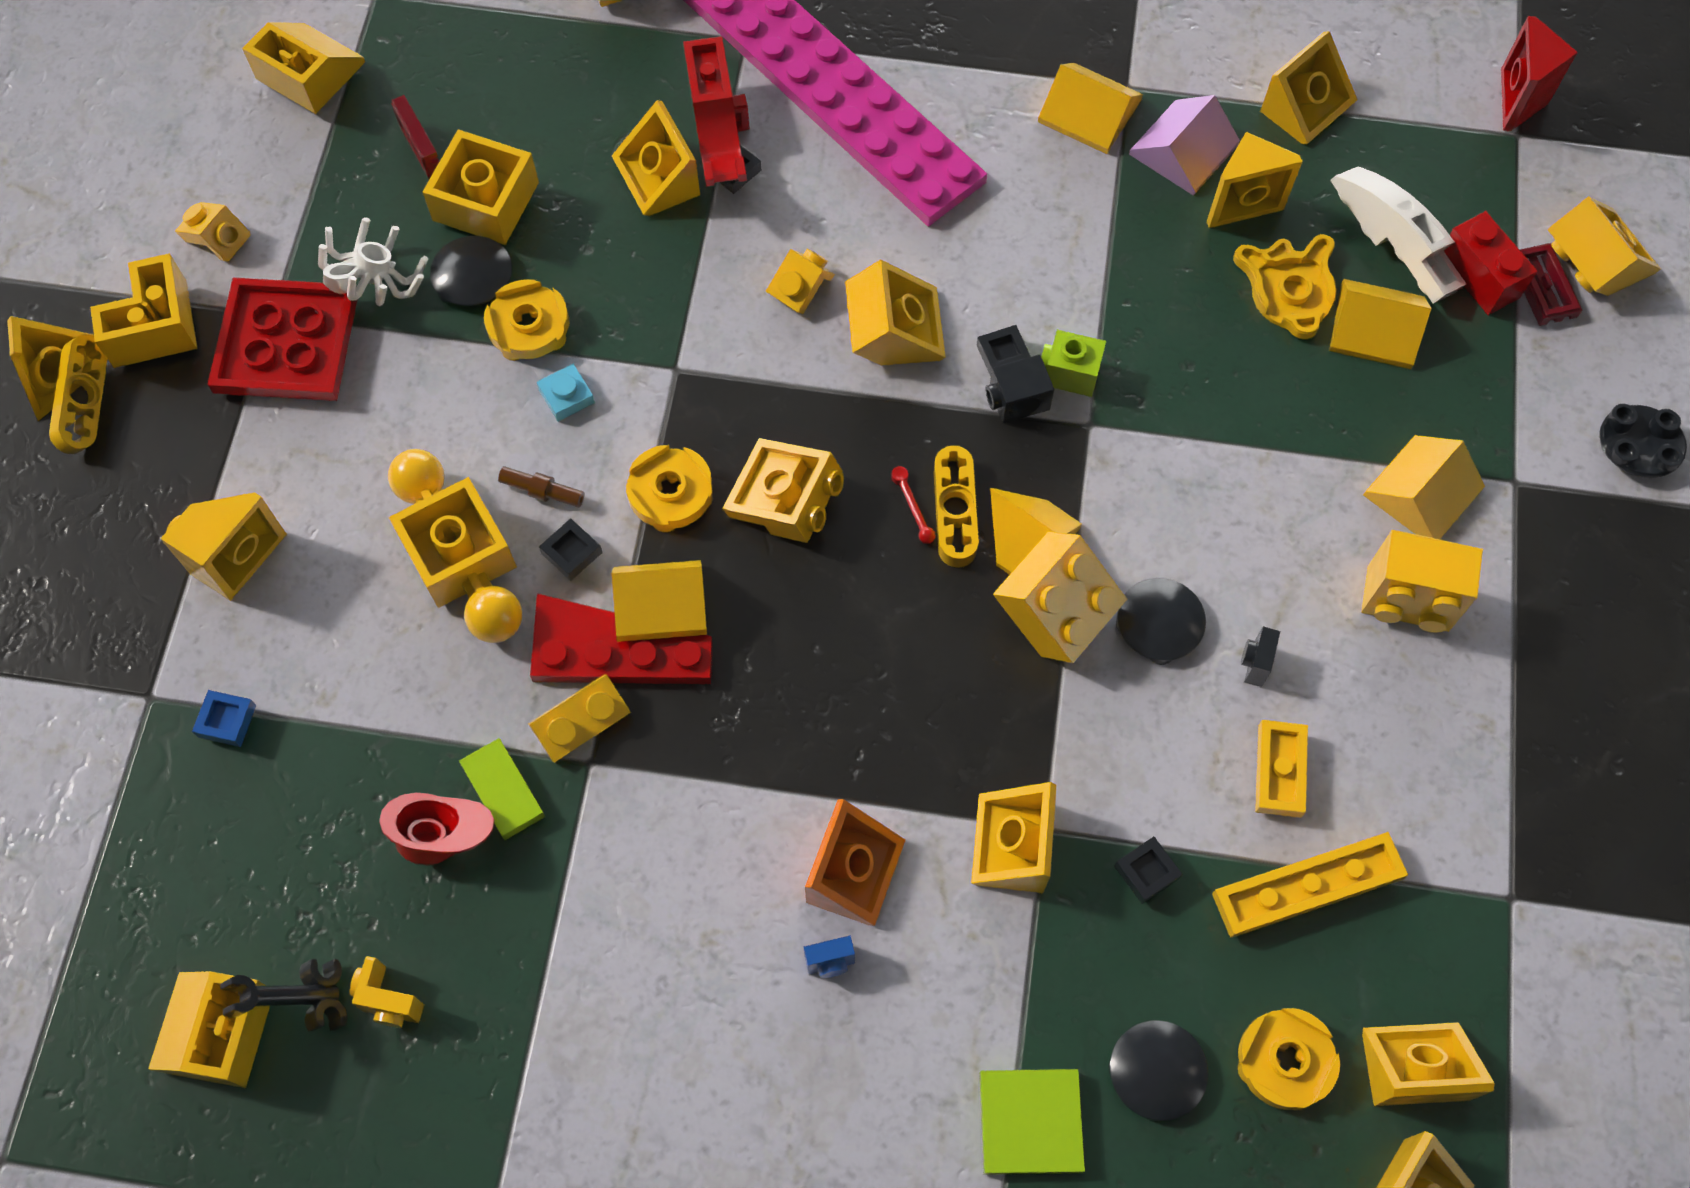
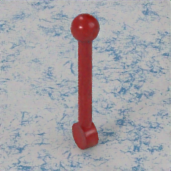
M902 466L895 467L891 473L892 481L896 485H900L920 529L919 540L924 544H930L935 539V531L927 526L907 482L908 470Z

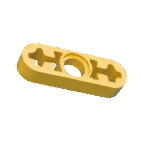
M90 334L78 335L66 343L61 352L49 436L53 445L59 451L66 454L81 452L91 446L97 436L108 359L95 343L94 336ZM81 348L85 349V355L87 357L92 358V360L86 363L84 366V356L81 353L77 352ZM70 384H79L85 388L88 393L87 404H80L72 399L69 393ZM76 415H82L81 417L75 420ZM73 423L74 433L81 435L75 441L72 440V433L65 430V428Z
M947 446L938 452L934 465L938 553L942 561L947 565L964 567L975 559L979 543L974 463L971 454L965 448ZM950 461L957 462L959 468L958 484L950 485L951 473L948 467ZM958 497L967 503L968 509L963 514L953 515L946 511L943 504L949 498ZM962 527L961 542L965 546L963 552L959 553L955 552L952 543L954 528Z

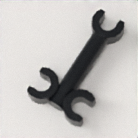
M311 959L303 963L299 973L304 985L256 986L251 978L245 975H236L220 985L222 990L231 989L236 991L240 997V1003H234L224 1008L223 1015L229 1018H236L252 1010L255 1006L313 1005L306 1011L305 1026L308 1032L315 1031L324 1026L323 1013L329 1019L330 1031L342 1028L347 1024V1011L344 1005L338 1001L339 989L334 985L341 978V964L338 959H333L323 964L324 976H322L318 971L317 959Z

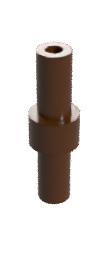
M503 466L498 476L499 483L527 491L529 497L547 502L549 499L580 508L584 500V491L556 483L554 477L536 472L534 475Z

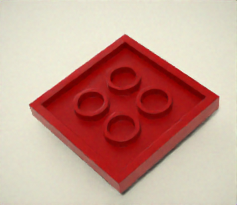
M233 277L207 384L211 392L214 394L337 401L357 300H349L347 293H335L320 282Z

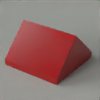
M1534 16L1527 17L1501 67L1503 131L1514 130L1549 104L1578 53Z

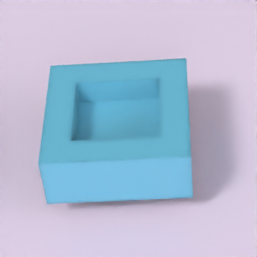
M574 363L536 382L539 392L558 422L595 403L593 394Z

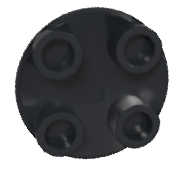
M466 236L449 242L436 254L430 269L431 281L438 297L444 302L460 306L482 305L487 307L488 304L490 307L491 303L496 299L495 293L501 287L507 285L512 276V262L508 252L498 242L482 236Z
M1618 404L1606 416L1600 427V443L1606 456L1617 467L1635 476L1644 478L1666 476L1679 468L1687 452L1686 439L1680 428L1681 418L1670 409L1657 410L1644 405Z
M1153 578L1137 583L1125 593L1127 601L1117 612L1116 627L1125 642L1134 651L1149 658L1155 664L1165 665L1172 660L1188 655L1199 645L1206 628V615L1199 598L1188 587L1174 580Z
M1165 1021L1142 1022L1127 1030L1117 1041L1108 1066L1112 1084L1121 1101L1130 1110L1152 1122L1169 1121L1189 1113L1202 1099L1208 1083L1207 1061L1199 1043L1180 1026Z

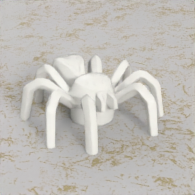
M363 218L354 252L343 254L338 253L333 248L332 228L325 227L326 245H319L318 266L323 270V284L327 288L338 294L347 293L348 299L354 301L362 296L368 283L374 284L375 303L378 306L383 305L388 287L393 296L399 299L410 298L415 295L424 278L423 271L429 259L423 256L414 274L407 278L394 269L396 263L391 261L390 252L394 247L400 230L398 226L391 227L385 246L376 242H365L371 220ZM327 252L334 259L343 262L331 265L327 264ZM391 276L401 285H410L409 289L403 292L398 291ZM357 278H361V280L359 281V283H358V285H357V287H356V280H357ZM383 279H384L385 282L387 283L388 287H387L386 285L382 284V280H383Z

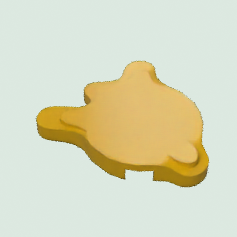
M1324 234L1317 235L1304 251L1294 250L1291 242L1287 239H1279L1267 249H1259L1252 245L1239 246L1234 253L1233 261L1248 276L1252 286L1253 300L1262 316L1271 323L1287 329L1297 338L1309 339L1316 335L1320 322L1328 315L1336 297L1335 280L1328 267V260L1335 247L1334 239Z

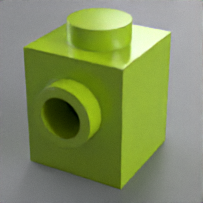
M1057 329L1053 345L1045 343L1041 356L1053 387L1092 397L1106 341Z

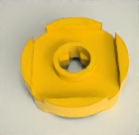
M518 280L501 287L495 293L496 299L491 303L490 308L487 304L484 311V323L489 339L506 359L515 361L539 358L564 346L566 333L569 328V315L562 295L554 288L552 291L549 288L543 287L541 282L536 280ZM525 313H530L532 318H537L530 325L523 326L517 324L522 321V315Z
M659 445L639 455L630 467V476L626 484V493L630 507L639 519L646 524L654 526L660 532H670L675 528H681L695 522L704 514L713 501L710 469L705 460L691 449L683 447V451L680 449H670L669 445ZM668 480L671 484L677 481L681 484L677 487V492L663 494L661 493L663 490L661 482Z
M1284 1008L1258 1017L1247 1027L1238 1048V1074L1242 1081L1248 1085L1251 1092L1264 1103L1283 1110H1302L1325 1098L1333 1089L1340 1072L1339 1053L1336 1054L1335 1046L1331 1040L1333 1036L1322 1021L1306 1011L1296 1008ZM1290 1046L1297 1050L1295 1059L1301 1065L1299 1069L1291 1067L1288 1071H1285L1280 1067L1281 1061L1276 1057L1277 1050L1284 1052Z

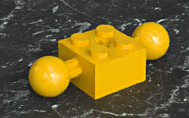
M422 449L403 451L390 464L388 482L391 490L399 499L413 505L388 518L436 606L440 608L467 594L469 600L465 606L464 619L472 635L488 643H499L509 639L517 632L521 625L522 607L517 597L511 591L503 587L493 586L490 582L517 568L505 539L469 477L441 490L444 485L445 474L438 458Z

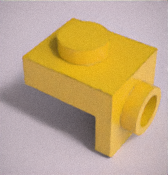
M205 202L191 206L182 217L183 222L175 230L185 242L206 245L221 261L226 262L231 260L251 236L250 231L226 205Z
M807 248L803 254L790 249L766 292L796 312L804 314L823 280L831 281L835 274L825 268L828 260Z
M366 956L363 967L356 969L351 980L350 995L353 997L352 1004L363 1012L375 1014L373 1021L382 1025L402 1028L404 1020L419 1023L424 1004L413 995L380 989L386 966L377 958Z

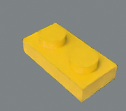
M604 674L528 723L552 762L555 763L631 713L607 674Z
M1262 720L1258 725L1256 813L1302 818L1306 813L1308 725Z

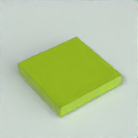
M1078 1069L982 1070L979 1072L983 1175L1070 1174L1085 1172Z

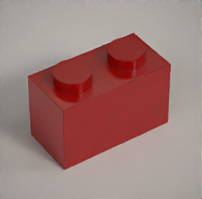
M1487 211L1454 227L1450 236L1455 242L1444 250L1449 260L1466 282L1465 289L1487 315L1520 299L1538 272Z

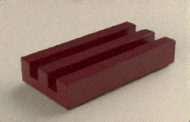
M405 95L392 99L391 103L398 125L426 176L430 179L440 162L437 158V152Z
M1551 243L1519 249L1538 271L1524 292L1538 325H1547L1550 320H1553L1554 323L1561 322L1567 316L1569 319L1578 318L1583 310ZM1540 255L1548 273H1544L1537 256ZM1552 285H1554V287H1555V289H1556V291H1557V293H1558V295H1559V298H1560V300H1561V302H1562V304H1563V306H1561V307H1560V305H1559V303H1558V300H1557V298H1556V296H1555V294H1554V292H1553V290H1552V288H1551Z

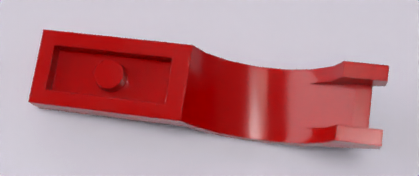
M720 36L684 41V52L706 187L714 186V183L731 180L747 181L744 158L740 149L723 38Z

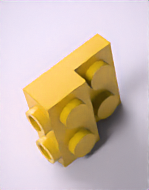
M759 438L722 509L729 518L764 525L771 535L808 543L812 533L820 532L825 525V507L830 496H838L842 491L844 484L843 471L831 452Z

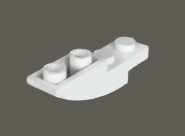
M1359 166L1338 174L1330 180L1338 191L1342 202L1348 205L1361 224L1364 234L1372 240L1375 246L1388 240L1391 242L1397 257L1406 264L1417 280L1420 290L1429 297L1433 304L1456 293L1466 285V282L1444 252L1455 241L1429 210L1411 194L1392 181Z

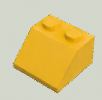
M1590 196L1547 229L1555 239L1551 243L1552 248L1565 262L1571 259L1579 270L1574 274L1577 281L1589 293L1595 291L1609 296L1661 270L1660 266L1614 208Z
M881 259L845 281L851 344L854 354L881 366L935 362L946 358L936 286Z
M253 492L190 504L181 515L175 517L170 522L166 533L160 539L191 576L231 601L287 534L263 498Z

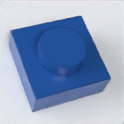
M208 690L192 732L198 738L241 747L256 704L248 698Z
M851 935L804 946V957L808 974L819 973L820 978H830L846 973L848 971L847 965L855 964V951Z

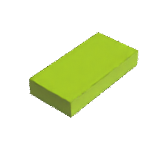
M500 738L459 760L484 806L491 811L494 823L504 840L509 839L545 817Z

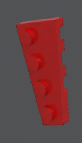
M537 593L530 677L533 682L591 683L602 675L607 674L612 683L711 684L712 636L697 635L617 642L615 612Z

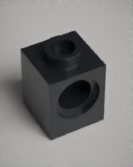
M1040 354L992 367L990 385L985 387L988 404L992 410H998L1002 423L1049 411L1055 390Z

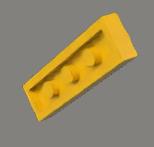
M1389 832L1215 889L1212 895L1230 938L1404 880L1408 873Z

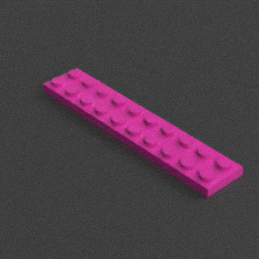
M683 0L928 227L986 184L987 173L795 0Z

